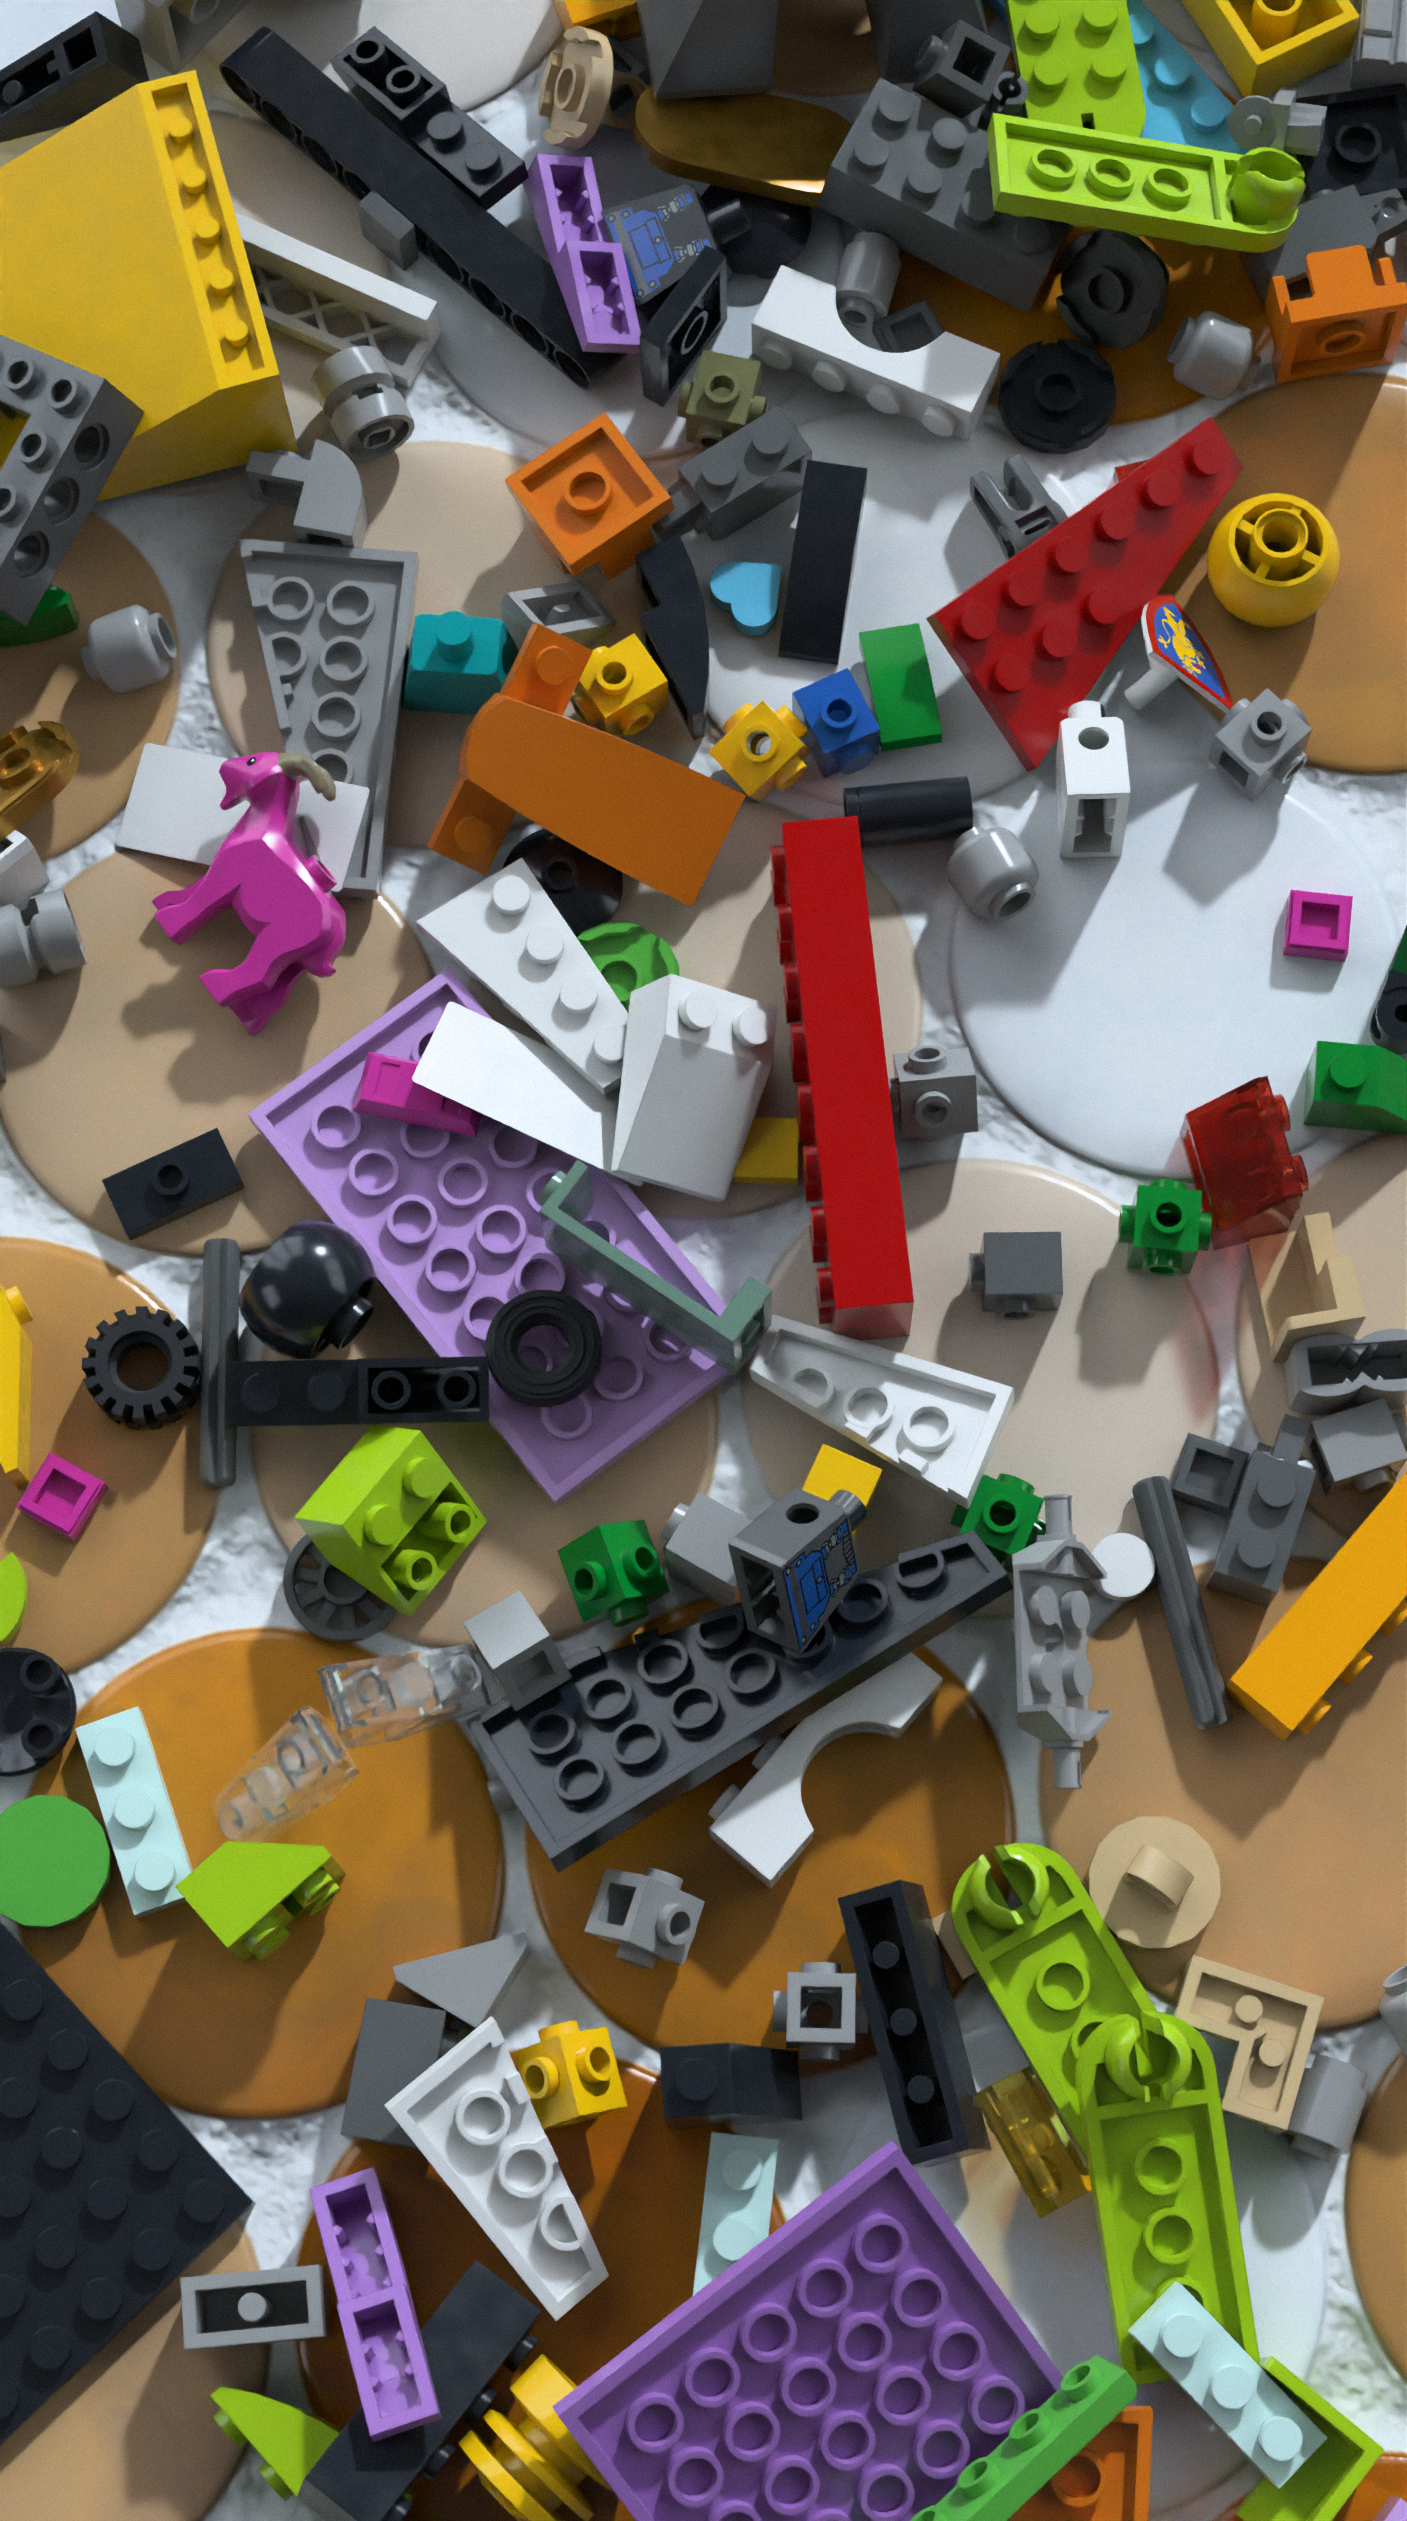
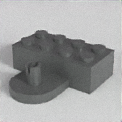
M1003 67L989 102L964 118H960L939 105L935 106L879 78L830 165L817 204L818 207L867 232H875L891 238L900 249L1028 314L1074 227L1065 222L1035 217H1016L1009 213L994 211L987 129L993 113L1024 118L1022 105L1029 93L1026 81L1021 76L1017 79L1016 70L1008 67Z

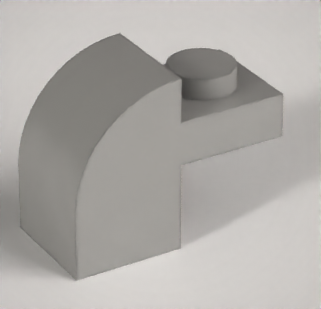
M315 439L310 460L302 459L299 455L287 450L277 449L272 450L270 453L251 450L246 467V475L252 497L255 500L297 507L293 522L297 543L362 548L368 525L367 507L360 475L354 463L343 451L330 443Z

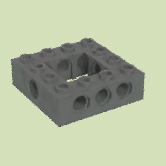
M0 334V414L12 421L15 416L27 420L0 470V614L26 626L145 412L106 379Z

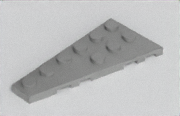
M238 539L285 753L304 754L326 769L333 781L363 786L370 790L342 889L340 892H330L333 896L379 899L419 571L418 552ZM302 815L299 818L308 858L315 855L320 860L319 853Z

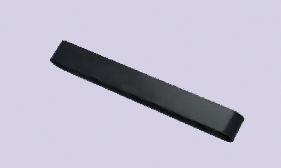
M265 26L259 28L219 65L221 76L237 97L359 201L363 200L371 191L377 193L413 223L418 251L578 387L586 391L591 390L629 354L583 351L552 266L273 30Z

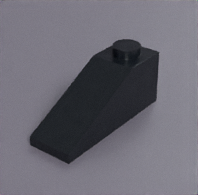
M95 11L1 69L0 143L71 125L136 84L148 82L149 77L139 39Z

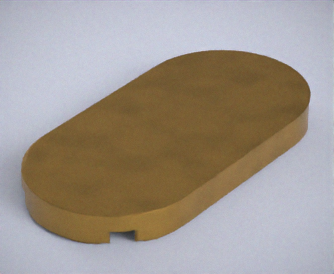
M651 85L642 93L637 102L632 133L639 149L642 144L644 149L650 153L649 161L660 170L671 175L791 204L818 207L817 204L830 165L853 125L838 113L825 107L768 93L655 100Z
M39 721L37 723L41 729H34L28 732L23 725L0 734V841L53 800L75 775L80 762V750L67 729L60 723Z

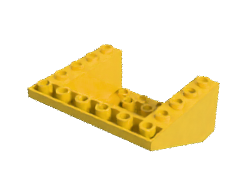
M196 70L136 84L0 167V334L106 379L145 412L95 502L247 464L251 450L267 453L277 449L290 452L298 450L279 370ZM0 414V470L27 423V420L15 416L12 421Z

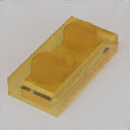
M1031 2066L1001 2079L973 2095L986 2119L989 2129L999 2142L1019 2179L1022 2190L1028 2196L1040 2219L1092 2191L1089 2172Z

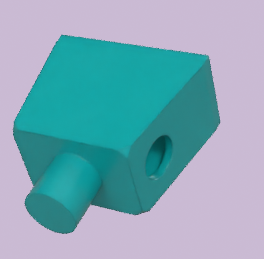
M449 611L442 615L420 614L415 616L408 649L403 710L476 715L479 709L495 693L500 692L519 652L504 621L496 618L467 617L458 611Z

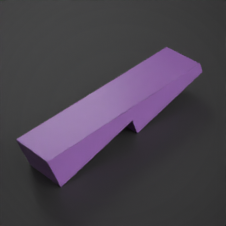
M536 154L527 171L529 178L522 185L582 350L586 352L639 354L641 331L622 244L611 243L609 240L607 226L601 213L603 208L592 158Z
M375 2167L309 2188L339 2302L336 2306L370 2437L375 2442L442 2419L385 2187Z

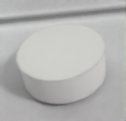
M1127 1533L1112 1534L1103 1538L1092 1551V1555L1107 1572V1579L1090 1581L1097 1592L1105 1598L1113 1601H1129L1143 1594L1150 1585L1155 1572L1154 1556L1149 1546L1137 1536Z

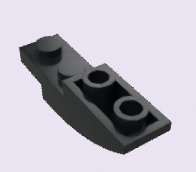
M375 26L330 60L335 72L365 109L486 211L529 178L525 162L456 106L451 101L447 87L441 80Z
M488 1356L229 1362V1427L490 1421Z

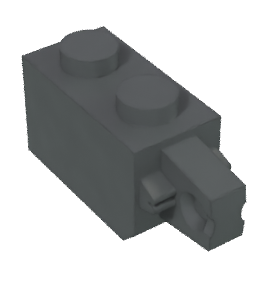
M1354 184L1337 191L1325 189L1311 195L1304 203L1298 205V214L1287 240L1280 247L1259 253L1240 251L1239 258L1264 308L1270 279L1274 276L1284 275L1290 301L1312 297V292L1305 268L1306 257L1309 253L1363 245L1366 248L1369 263H1371L1374 249L1377 246L1407 230V206L1397 188L1365 196L1359 195Z
M776 406L679 466L678 481L667 489L674 510L656 521L651 527L662 542L677 535L682 536L693 529L698 535L706 532L712 541L723 540L802 491L807 460H812V449L780 407Z
M1285 1414L1273 1447L1258 1442L1256 1450H1253L1247 1462L1206 1587L1266 1608L1274 1600L1279 1591L1317 1470L1313 1469L1314 1460L1300 1456L1311 1422Z

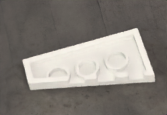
M522 857L416 921L418 931L433 944L437 943L456 960V964L475 981L479 980L502 1001V1005L520 1021L524 1020L545 1039V1043L557 1052L603 1095L621 1086L628 1012Z
M774 1314L771 1317V1326L762 1337L749 1366L750 1376L754 1382L967 1510L970 1508L1015 1400L1013 1387Z
M491 2016L384 2106L555 2321H557L608 2278L609 2274L575 2197L571 2194L559 2167V2161L548 2137L544 2133L530 2101L531 2098L505 2045V2040L499 2026Z

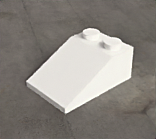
M674 974L664 976L632 991L611 1172L711 1201H724L772 1067L778 1007Z

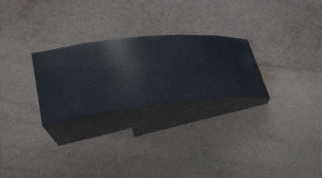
M807 460L781 628L779 657L839 664L857 557V544L866 496L868 468Z
M677 535L635 554L637 582L651 607L650 610L639 614L641 641L667 678L668 693L694 741L705 736L710 697L709 636L704 601L695 569L680 535Z

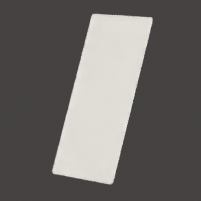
M146 743L120 825L116 844L125 848L211 865L224 839L251 804L248 801H244L226 811L220 808V803L226 794V786L219 774L222 763L228 759ZM309 780L300 783V796L294 817V844L304 858L308 860L299 818L303 815L321 862L337 881V885L330 891L340 892L370 790L367 787L334 781L336 798L334 801H328L323 797L322 793L318 794Z
M454 1002L447 1004L412 1077L415 1083L633 1185L641 1186L643 1184L641 1180L611 1172L620 1086L610 1093L603 1095L552 1048Z

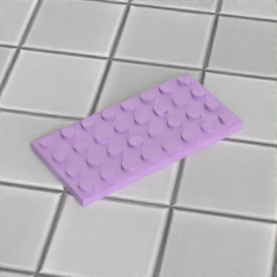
M448 967L248 1113L251 1123L330 1223L349 1232L364 1247L373 1263L376 1281L436 1357L486 1356V1335L493 1318L508 1301L529 1291H559L575 1298L590 1311L601 1335V1364L591 1384L573 1400L553 1407H535L523 1404L507 1395L497 1385L489 1370V1424L554 1506L558 1507L726 1379L731 1373L546 1248L539 1213L542 1206L538 1204V1200L550 1179L559 1171L566 1175L577 1160L589 1167L594 1206L582 1220L581 1224L716 1316L720 1317L727 1306L623 1179L482 1114L477 1137L475 1138L353 1112L368 1051L420 1062L449 1002H454L493 1020L453 970ZM536 1326L528 1330L521 1338L518 1348L519 1357L532 1370L540 1372L551 1371L559 1367L567 1358L569 1342L565 1334L553 1326ZM758 1344L751 1352V1354L748 1356L743 1365L754 1357V1354L757 1348L759 1347Z

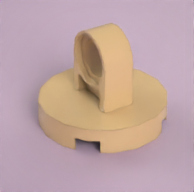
M581 26L568 29L563 34V37L569 41L564 52L552 51L547 61L541 81L538 115L549 118V128L542 131L544 140L553 146L573 151L583 148L594 136L600 124L621 129H632L637 102L648 86L642 79L634 75L613 70V53L608 38L605 35ZM625 84L633 93L634 105L627 116L618 118L611 110L610 96L617 86Z
M1140 1816L1116 1826L1097 1846L1087 1871L1089 1897L1113 1937L1117 1941L1141 1951L1171 1949L1190 1942L1212 1920L1221 1897L1220 1867L1210 1845L1191 1826L1167 1816Z

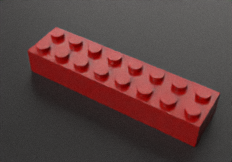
M858 816L782 823V845L770 846L772 865L770 877L773 906L777 907L780 965H783L785 986H783L785 1018L786 1024H790L791 1045H789L792 1081L793 1083L805 1082V1084H796L798 1103L796 1105L799 1142H811V1145H803L804 1165H802L805 1200L806 1203L818 1202V1206L810 1207L811 1225H809L811 1256L812 1263L824 1262L825 1268L816 1269V1302L819 1325L831 1324L833 1333L859 1341L905 1337L910 1335L914 1298Z

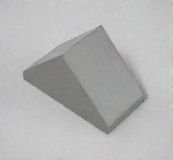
M580 581L510 592L501 601L503 621L518 650H520L533 622L539 623L587 648H590L611 632L616 625L615 620Z
M522 1932L393 1966L395 1979L401 1987L439 2010L447 2011L451 2017L475 2030L489 2017L494 2016L531 1951L525 1933Z

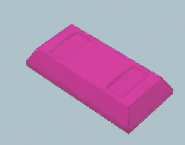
M368 1051L353 1112L477 1137L482 1114L415 1083L412 1077L419 1062Z

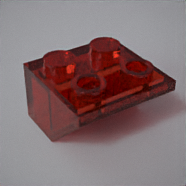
M1268 1076L1255 1078L1186 1113L1179 1134L1195 1189L1202 1191L1201 1210L1202 1212L1212 1213L1210 1240L1213 1251L1247 1243L1250 1239L1286 1233L1296 1211L1300 1209V1202L1303 1198L1302 1192L1308 1191L1309 1188L1304 1161L1299 1153L1291 1155L1284 1133L1289 1132L1291 1129L1286 1101L1282 1094L1273 1095Z

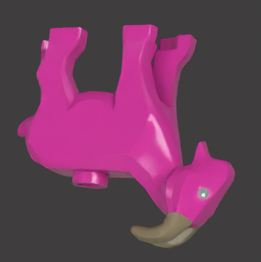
M262 752L228 759L223 762L219 774L226 786V794L220 803V808L226 811L244 801H248L251 804L250 807L228 833L216 853L208 872L203 877L183 890L166 891L152 900V903L158 910L154 917L170 939L180 946L216 915L232 907L235 909L245 927L256 938L246 960L233 970L214 969L199 976V979L215 1001L223 1008L228 1006L244 1024L248 1034L253 1037L260 1033L268 1021L287 1003L293 986L304 974L309 972L312 975L326 978L333 976L337 972L333 968V964L342 951L346 940L345 911L330 892L337 885V881L315 855L306 860L294 844V817L300 796V783L309 780L318 794L322 793L326 800L334 801L336 798V786L330 773L304 754Z

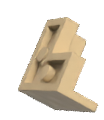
M1329 1212L1303 1216L1297 1231L1256 1237L1249 1240L1247 1251L1272 1363L1286 1361L1293 1346L1311 1336L1341 1334L1355 1338L1366 1318L1352 1254L1339 1256Z
M1192 1955L1184 1966L1182 1976L1185 1978L1173 2016L1187 2022L1198 2032L1237 2044L1221 2097L1222 2112L1264 2125V2131L1275 2135L1285 2132L1289 2125L1324 1997Z

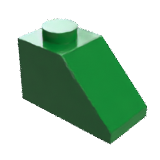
M1317 1041L1307 1065L1303 1125L1407 1134V1059L1381 1046Z

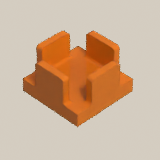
M1363 245L1309 253L1306 257L1305 268L1312 297L1290 301L1284 275L1271 277L1265 300V311L1274 343L1271 365L1276 383L1393 363L1407 317L1406 282L1397 283L1390 257L1377 259L1372 275L1367 251Z
M605 412L505 478L510 493L526 513L534 535L565 576L571 572L575 577L597 562L599 570L607 581L612 580L636 564L635 554L656 545L650 529L652 524L674 510L671 497Z

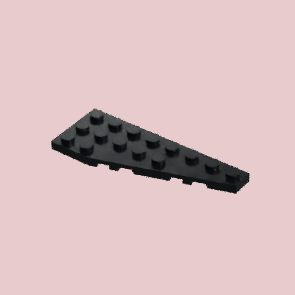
M967 1532L897 1554L898 1562L858 1574L856 1581L801 1654L748 1630L742 1602L700 1614V1622L692 1626L660 1635L657 1628L635 1634V1643L607 1652H603L600 1646L577 1652L564 1660L572 1676L569 1680L516 1712L508 1699L504 1697L468 1719L465 1723L559 1873L1013 1589L1008 1573L976 1532Z

